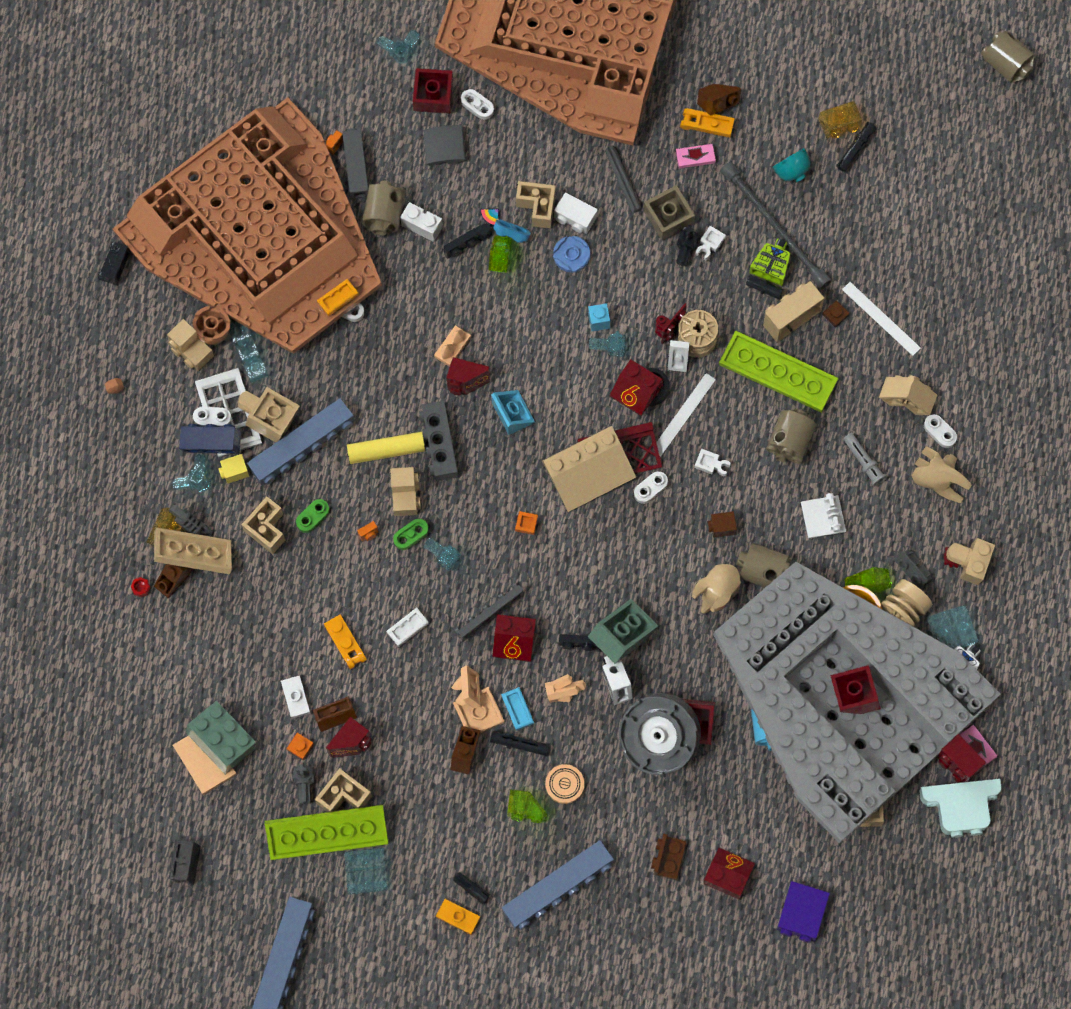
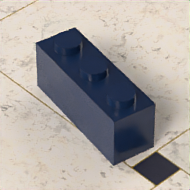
M188 424V427L181 426L179 449L185 453H240L241 431L235 428V425L225 424L224 427H217L214 424H206V427H199L200 425Z

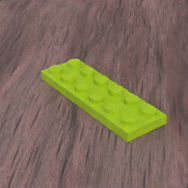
M736 330L719 361L720 366L821 413L838 381L837 377Z
M383 805L265 821L270 860L388 844Z

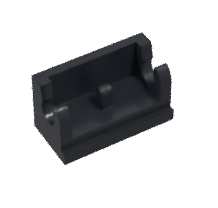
M111 242L110 250L101 272L98 273V280L118 285L131 253L127 245Z
M175 840L168 879L177 883L185 882L194 885L200 845L194 841Z

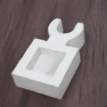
M709 226L700 240L702 246L697 248L696 255L698 256L700 252H705L704 260L707 261L710 257V250L716 252L726 238V235Z
M701 449L694 468L709 474H713V471L716 470L721 476H726L727 472L723 471L721 467H730L731 463L727 460L718 461L719 455Z

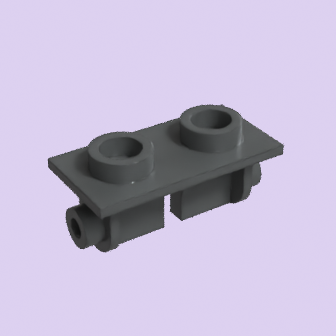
M908 549L905 552L902 551L895 560L900 569L906 573L912 583L921 589L933 579L931 577L932 574L924 565L919 568L916 566L920 561L912 551L910 552Z

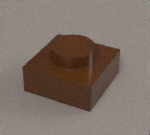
M836 300L822 315L836 328L849 316V312Z

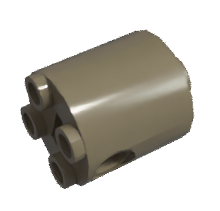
M1008 31L1003 33L997 32L992 39L994 42L990 46H986L981 52L983 59L1010 83L1023 80L1032 72L1036 56Z
M380 181V184L369 185L362 220L363 226L379 236L397 232L406 190L391 186V183L388 181Z
M800 409L780 412L766 448L768 452L776 455V460L781 462L789 460L798 465L802 463L816 427L815 422L807 417L808 414Z
M752 543L748 553L740 552L736 565L742 567L740 579L766 588L790 567L792 558L789 555Z

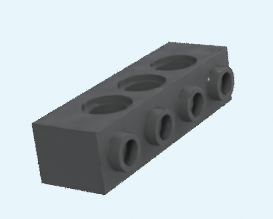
M444 401L422 404L423 411H419L421 423L425 422L426 429H422L424 440H428L429 447H426L427 458L432 459V464L429 465L430 474L435 476L436 481L458 478ZM432 421H438L440 423L436 427L430 425ZM437 438L443 440L441 444L433 443V441ZM440 456L446 457L444 462H438L436 459Z

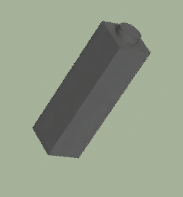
M350 128L342 131L351 200L367 198L368 181L361 129Z

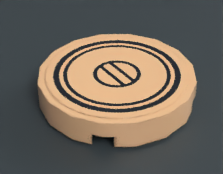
M562 764L554 767L548 773L545 787L553 801L560 804H569L581 797L584 791V778L576 767Z

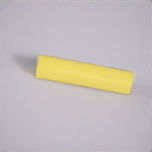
M422 432L347 444L350 464L425 451Z

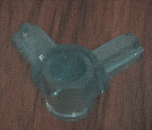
M411 30L404 41H397L395 43L381 36L377 41V45L388 51L389 55L397 63L405 64L409 61L410 54L413 52L412 47L419 39L420 34L416 30ZM400 51H404V52H405V53L402 54V55L397 54V53L400 52Z
M615 331L614 334L608 336V339L590 338L589 348L607 350L610 356L622 357L625 355L626 336L619 334V331Z
M197 454L194 457V469L190 471L188 477L172 481L174 490L190 487L191 490L196 489L199 492H204L210 488L211 480L206 469L205 455Z
M431 538L424 544V548L437 556L436 561L448 571L453 568L462 556L454 547L450 545L443 547Z

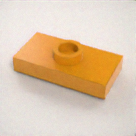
M346 279L319 298L317 303L329 317L356 298L359 293L350 281Z
M444 899L436 918L472 935L480 916Z

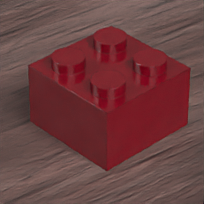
M416 68L412 101L413 110L450 114L453 71Z
M959 733L941 749L937 757L939 759L938 763L945 770L948 768L952 772V777L957 783L970 782L982 771L986 764V761Z

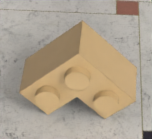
M518 181L516 207L533 209L532 226L551 228L556 196L555 185Z
M184 319L167 334L168 343L172 347L171 351L177 357L181 355L185 359L184 363L190 369L194 367L199 371L214 357L212 349L198 339L197 331Z
M916 376L886 377L879 398L890 406H905L915 415H930L937 394L931 390V387L920 382V379Z
M414 467L390 469L394 516L417 515V509H421L420 497H416V491L420 490L418 473H414Z
M266 496L242 523L243 530L271 554H274L285 541L283 533L274 527L276 522L283 516L282 508Z
M339 768L315 798V801L325 811L334 812L344 800L355 809L364 808L372 795L369 790Z

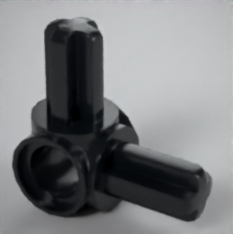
M692 225L684 227L683 230L681 229L678 237L677 246L680 250L676 262L680 266H686L690 252L696 250L699 234L692 229Z

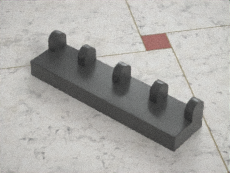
M513 583L511 585L513 589L504 596L500 593L497 602L489 608L486 605L483 606L484 611L474 619L469 617L467 619L469 623L460 630L456 627L453 629L454 632L464 642L497 617V614L502 613L523 597V589Z

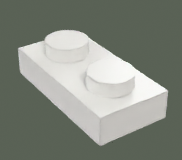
M670 340L668 370L687 371L689 342Z

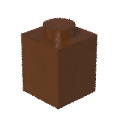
M734 511L711 514L707 525L708 531L713 534V538L736 535L737 528Z

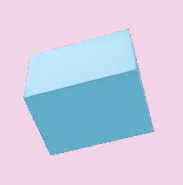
M518 390L491 394L492 404L508 435L535 422Z

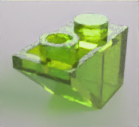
M494 235L490 248L488 271L507 273L513 238Z
M872 567L844 578L845 586L859 585L871 590L873 593L892 588L889 570L885 568Z
M510 789L507 815L511 817V820L523 821V818L531 819L533 823L547 821L546 811L530 792Z

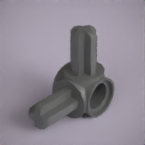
M301 763L293 769L294 784L299 789V803L308 804L311 801L310 786L315 782L314 766Z

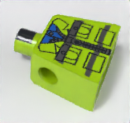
M778 238L774 246L766 243L752 262L749 273L783 286L790 259V252L785 250L787 242Z

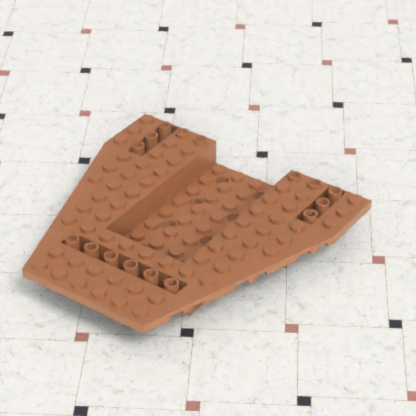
M449 0L435 41V48L579 133L634 145L652 85L653 68L668 19L672 18L677 0H583L581 4H575L573 0ZM610 7H617L618 11L613 13L608 9ZM646 15H651L654 17V19L651 21H647L644 19V17ZM531 21H535L537 23V26L530 27L528 26V23ZM565 30H572L573 34L567 36L563 32ZM601 38H606L609 40V42L606 44H601L599 40ZM641 46L645 50L643 52H636L634 49Z
M286 98L275 107L256 108L138 196L127 214V218L113 228L114 233L129 247L131 253L147 271L210 307L223 309L231 319L293 354L382 286L323 136L289 98ZM221 153H228V157L225 159H220L219 155ZM192 175L199 176L196 181L189 180ZM244 178L251 179L250 183L246 185L242 184L241 181ZM220 200L221 204L218 207L212 206L213 201ZM268 203L274 205L271 210H265L264 206ZM237 226L244 227L242 232L237 233L234 231ZM295 229L297 232L295 235L289 236L287 231ZM264 251L267 253L264 258L257 257L259 252ZM348 279L359 295L328 317L317 303V300Z

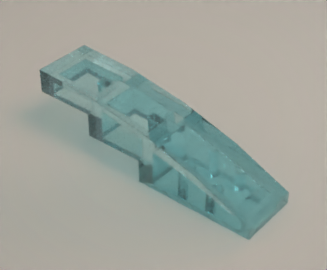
M229 317V334L250 382L252 383L267 377L268 373L249 329Z

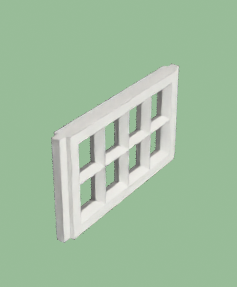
M238 368L195 381L203 407H210L209 404L223 400L224 406L230 414L242 411L239 407L229 410L226 400L245 392ZM235 380L238 391L225 395L222 384ZM218 386L221 397L207 400L205 389ZM246 421L236 424L235 428L246 426ZM251 429L253 436L241 439L240 451L262 444L259 433ZM217 453V454H218V457H222V456L228 455V454H219V453Z

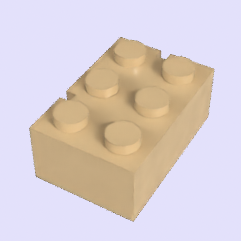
M811 281L807 284L802 283L793 294L785 295L776 306L773 304L766 309L763 326L774 340L779 342L791 333L786 327L787 325L794 331L820 313L824 297Z

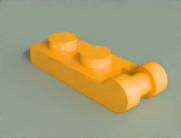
M689 108L684 109V119L681 121L680 128L731 137L735 118L717 114L711 116L707 112ZM691 118H697L696 122L691 121Z
M341 614L324 623L326 630L349 669L354 668L355 664L363 663L367 660ZM355 651L357 655L350 658L349 654Z

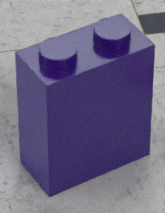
M791 881L777 927L780 934L787 937L792 935L799 936V940L807 943L815 941L830 893Z

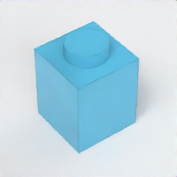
M607 303L588 306L591 332L610 329Z

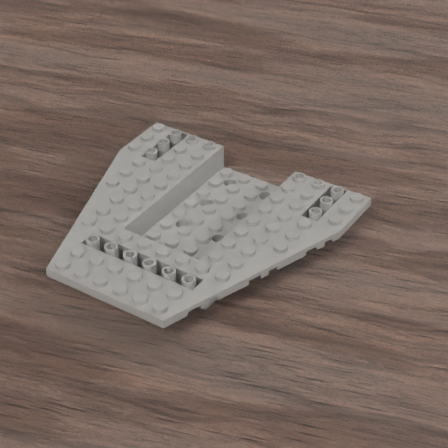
M797 562L793 563L713 633L723 655L726 656L730 664L729 667L732 673H735L738 679L737 682L751 710L753 709L758 719L757 722L760 728L765 732V738L779 765L782 766L786 779L794 790L793 793L796 799L838 843L867 821L930 763L946 744L958 733L961 734L1001 695L960 652ZM827 661H832V662H834L835 665H836V668H834V669L829 668V667L827 666L826 662H827ZM869 665L881 709L865 714L840 712L830 675ZM801 684L807 685L809 692L801 691L799 686ZM827 713H834L837 720H830L827 717ZM882 717L889 718L891 724L885 725L882 722ZM855 741H861L864 744V749H858L855 746ZM909 746H916L919 753H912ZM884 769L891 771V778L884 776Z

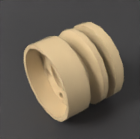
M693 310L685 314L679 323L678 341L689 342L688 355L701 358L714 350L718 335L716 319L704 310Z
M901 579L893 588L894 595H888L886 600H883L881 603L884 611L913 627L920 621L918 615L924 616L933 605L929 597L920 588L904 579Z

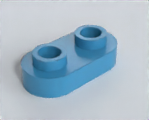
M496 220L493 227L497 235L511 237L519 243L528 241L531 234L527 229L504 220Z

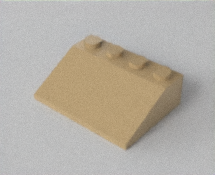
M612 426L542 461L568 512L636 478Z

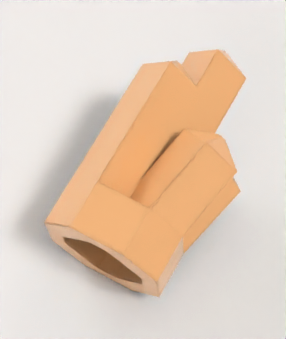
M568 674L554 681L547 682L545 687L550 703L557 701L570 702L573 695H577L579 691L585 690L586 683L583 680L572 682V677Z

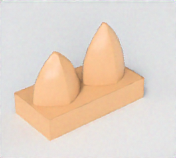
M455 326L434 357L450 367L452 358L458 357L470 340L471 335Z
M466 665L461 668V676L451 688L462 690L455 701L456 704H469L475 709L481 706L479 674Z

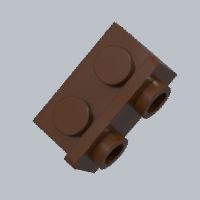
M664 833L662 839L658 838L656 850H659L658 857H653L651 869H654V875L677 881L686 841L668 837Z

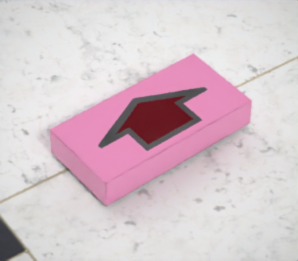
M713 144L676 149L679 169L715 163Z
M974 725L960 734L986 761L985 766L997 758V754Z

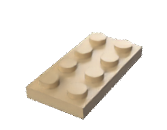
M156 527L154 532V562L230 574L232 570L231 540Z

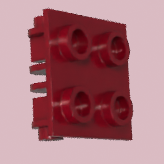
M686 303L671 320L663 315L656 318L655 333L661 338L662 345L666 340L670 341L675 334L674 330L679 327L682 317L687 314Z

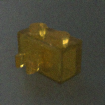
M855 101L819 113L818 120L826 139L830 137L837 138L842 133L848 131L850 133L855 132L862 124V118Z

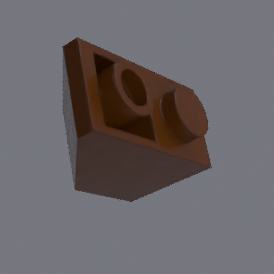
M721 84L708 85L699 89L697 105L712 116L739 104L741 88Z
M166 564L154 587L169 598L189 577L193 568Z
M461 726L452 754L450 770L470 774L481 730Z

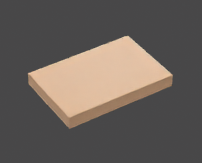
M189 736L173 745L203 795L237 775L233 768L225 775Z

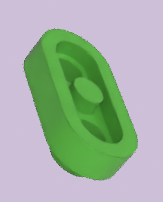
M322 499L314 500L297 517L296 525L298 529L304 533L311 532L328 516V503ZM322 506L323 508L321 511H317L316 507ZM304 519L309 520L307 524L302 523Z
M415 519L397 531L393 537L396 548L407 550L426 537L428 534V524L426 521ZM420 527L423 530L418 533L415 531L416 528ZM405 538L407 542L402 544L400 540Z

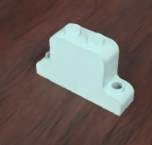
M1000 779L926 786L921 787L920 798L927 807H938L940 827L944 834L951 835L952 838L962 837L963 833H971L972 836L981 835L990 824L987 801L998 799L997 795L1001 791Z

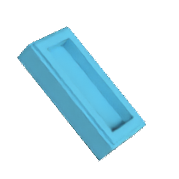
M519 687L501 694L516 731L534 724Z

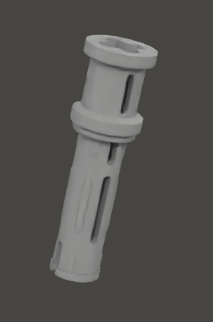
M853 433L846 435L843 441L862 465V472L871 479L873 487L880 485L887 479V475L881 472L877 461L869 457Z

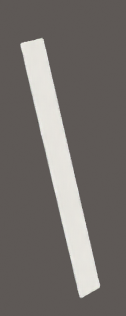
M851 282L842 289L911 355H914L920 349L907 334Z
M707 373L656 442L660 457L714 383L715 379Z

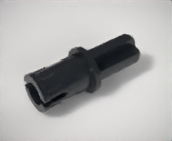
M749 275L746 280L747 286L760 291L761 294L765 293L778 300L783 292V288L768 283V280L765 282L752 275Z
M458 872L453 878L455 883L467 891V895L470 894L482 905L490 896L489 893L477 885L476 881L472 882L461 872Z

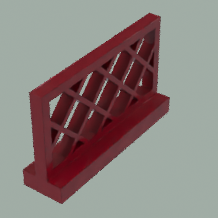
M652 422L615 430L621 445L625 441L635 444L630 454L624 451L628 456V460L632 458L639 462L638 467L633 470L634 474L662 468ZM588 437L577 439V443ZM642 437H651L652 444L649 449L639 444ZM637 446L646 451L642 460L632 455ZM648 453L656 458V465L649 466L643 462Z

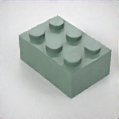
M630 599L598 622L588 637L616 664L647 641L658 625Z
M217 701L187 724L186 734L225 775L255 750L256 742Z

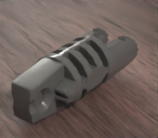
M172 505L169 509V512L176 517L174 521L188 533L198 534L197 532L200 529L210 535L213 533L208 526L185 507L181 509L177 505Z

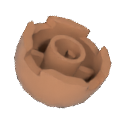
M207 306L195 313L193 328L197 331V337L201 342L207 345H215L226 339L230 331V319L223 309Z

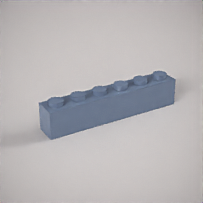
M341 398L247 462L249 470L261 486L265 483L266 485L272 483L275 480V476L289 471L294 463L302 462L311 451L316 452L322 447L324 442L335 439L338 435L337 433L341 430L349 429L355 421L353 414Z
M599 840L501 907L502 912L515 930L518 928L522 930L530 924L532 918L536 916L538 919L547 912L546 909L551 905L556 907L562 903V898L567 894L572 896L580 890L579 886L583 883L588 885L596 879L595 875L599 872L605 873L612 868L611 864H613L614 859Z
M289 897L252 1009H284V1006L281 1004L283 998L288 997L290 991L288 983L290 978H294L297 967H294L296 959H300L303 948L300 946L302 940L306 941L309 933L307 925L309 921L313 920L315 915L312 903Z

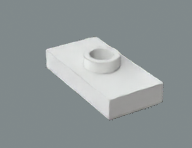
M415 608L386 632L395 644L400 647L427 626L429 622L418 608Z
M300 675L282 680L281 683L291 719L310 714Z

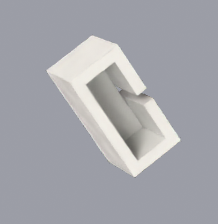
M565 192L554 210V217L563 225H572L574 231L587 234L598 217V209Z
M410 202L400 217L401 226L433 242L443 227L442 218L428 211L425 214L424 209Z

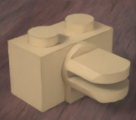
M977 538L970 548L959 543L952 544L948 548L946 555L948 560L963 567L960 579L979 585L984 579L995 545Z

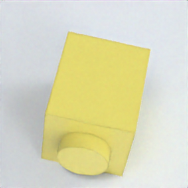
M242 454L220 461L222 467L218 469L221 478H226L227 483L249 477Z

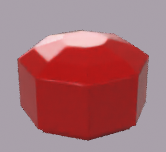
M142 577L134 579L131 584L133 594L138 597L148 595L151 589L148 580Z

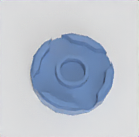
M577 236L562 238L554 247L553 258L555 264L566 272L581 271L590 260L588 244Z

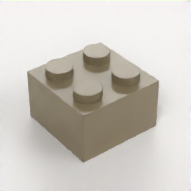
M677 185L644 202V212L662 241L680 232L684 227L693 225L695 222V214Z

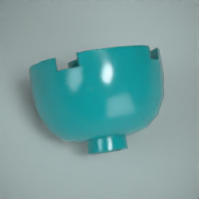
M805 148L772 168L782 180L788 182L795 180L799 182L806 177L805 173L811 165L810 158Z

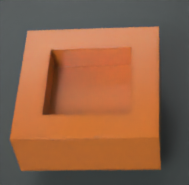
M337 130L326 140V147L332 155L335 154L344 142L343 134Z
M519 511L515 531L534 535L538 515Z
M374 521L357 530L361 541H370L377 536L378 527Z
M296 733L286 749L304 760L314 743Z

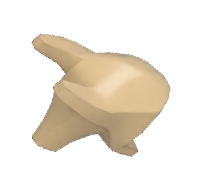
M926 446L922 454L931 459V461L927 462L920 457L918 458L915 465L919 467L914 469L912 474L913 481L919 486L933 489L946 499L961 503L964 498L950 487L951 483H955L968 490L972 485L960 472L955 470L957 458L950 454L942 459L938 452Z
M729 564L716 565L709 571L706 577L700 579L694 586L692 597L695 599L702 594V613L722 610L727 606L729 600L735 597L741 584L737 568Z

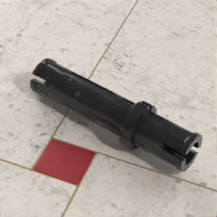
M866 122L860 133L856 134L855 140L836 165L839 170L847 172L862 148L867 146L868 140L877 129L873 123Z
M494 730L490 738V743L507 746V749L512 747L546 757L550 744L516 737L512 733L508 735Z

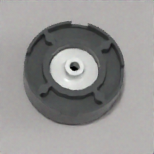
M667 693L650 694L638 700L625 712L619 726V740L627 760L637 769L653 775L671 773L683 767L696 753L701 738L700 723L694 710L681 698Z

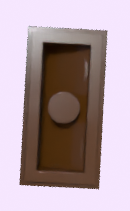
M349 696L312 710L321 732L346 723L350 717L353 719L357 718Z

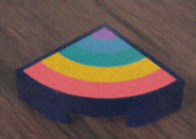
M480 209L482 219L491 227H494L496 220H499V209Z

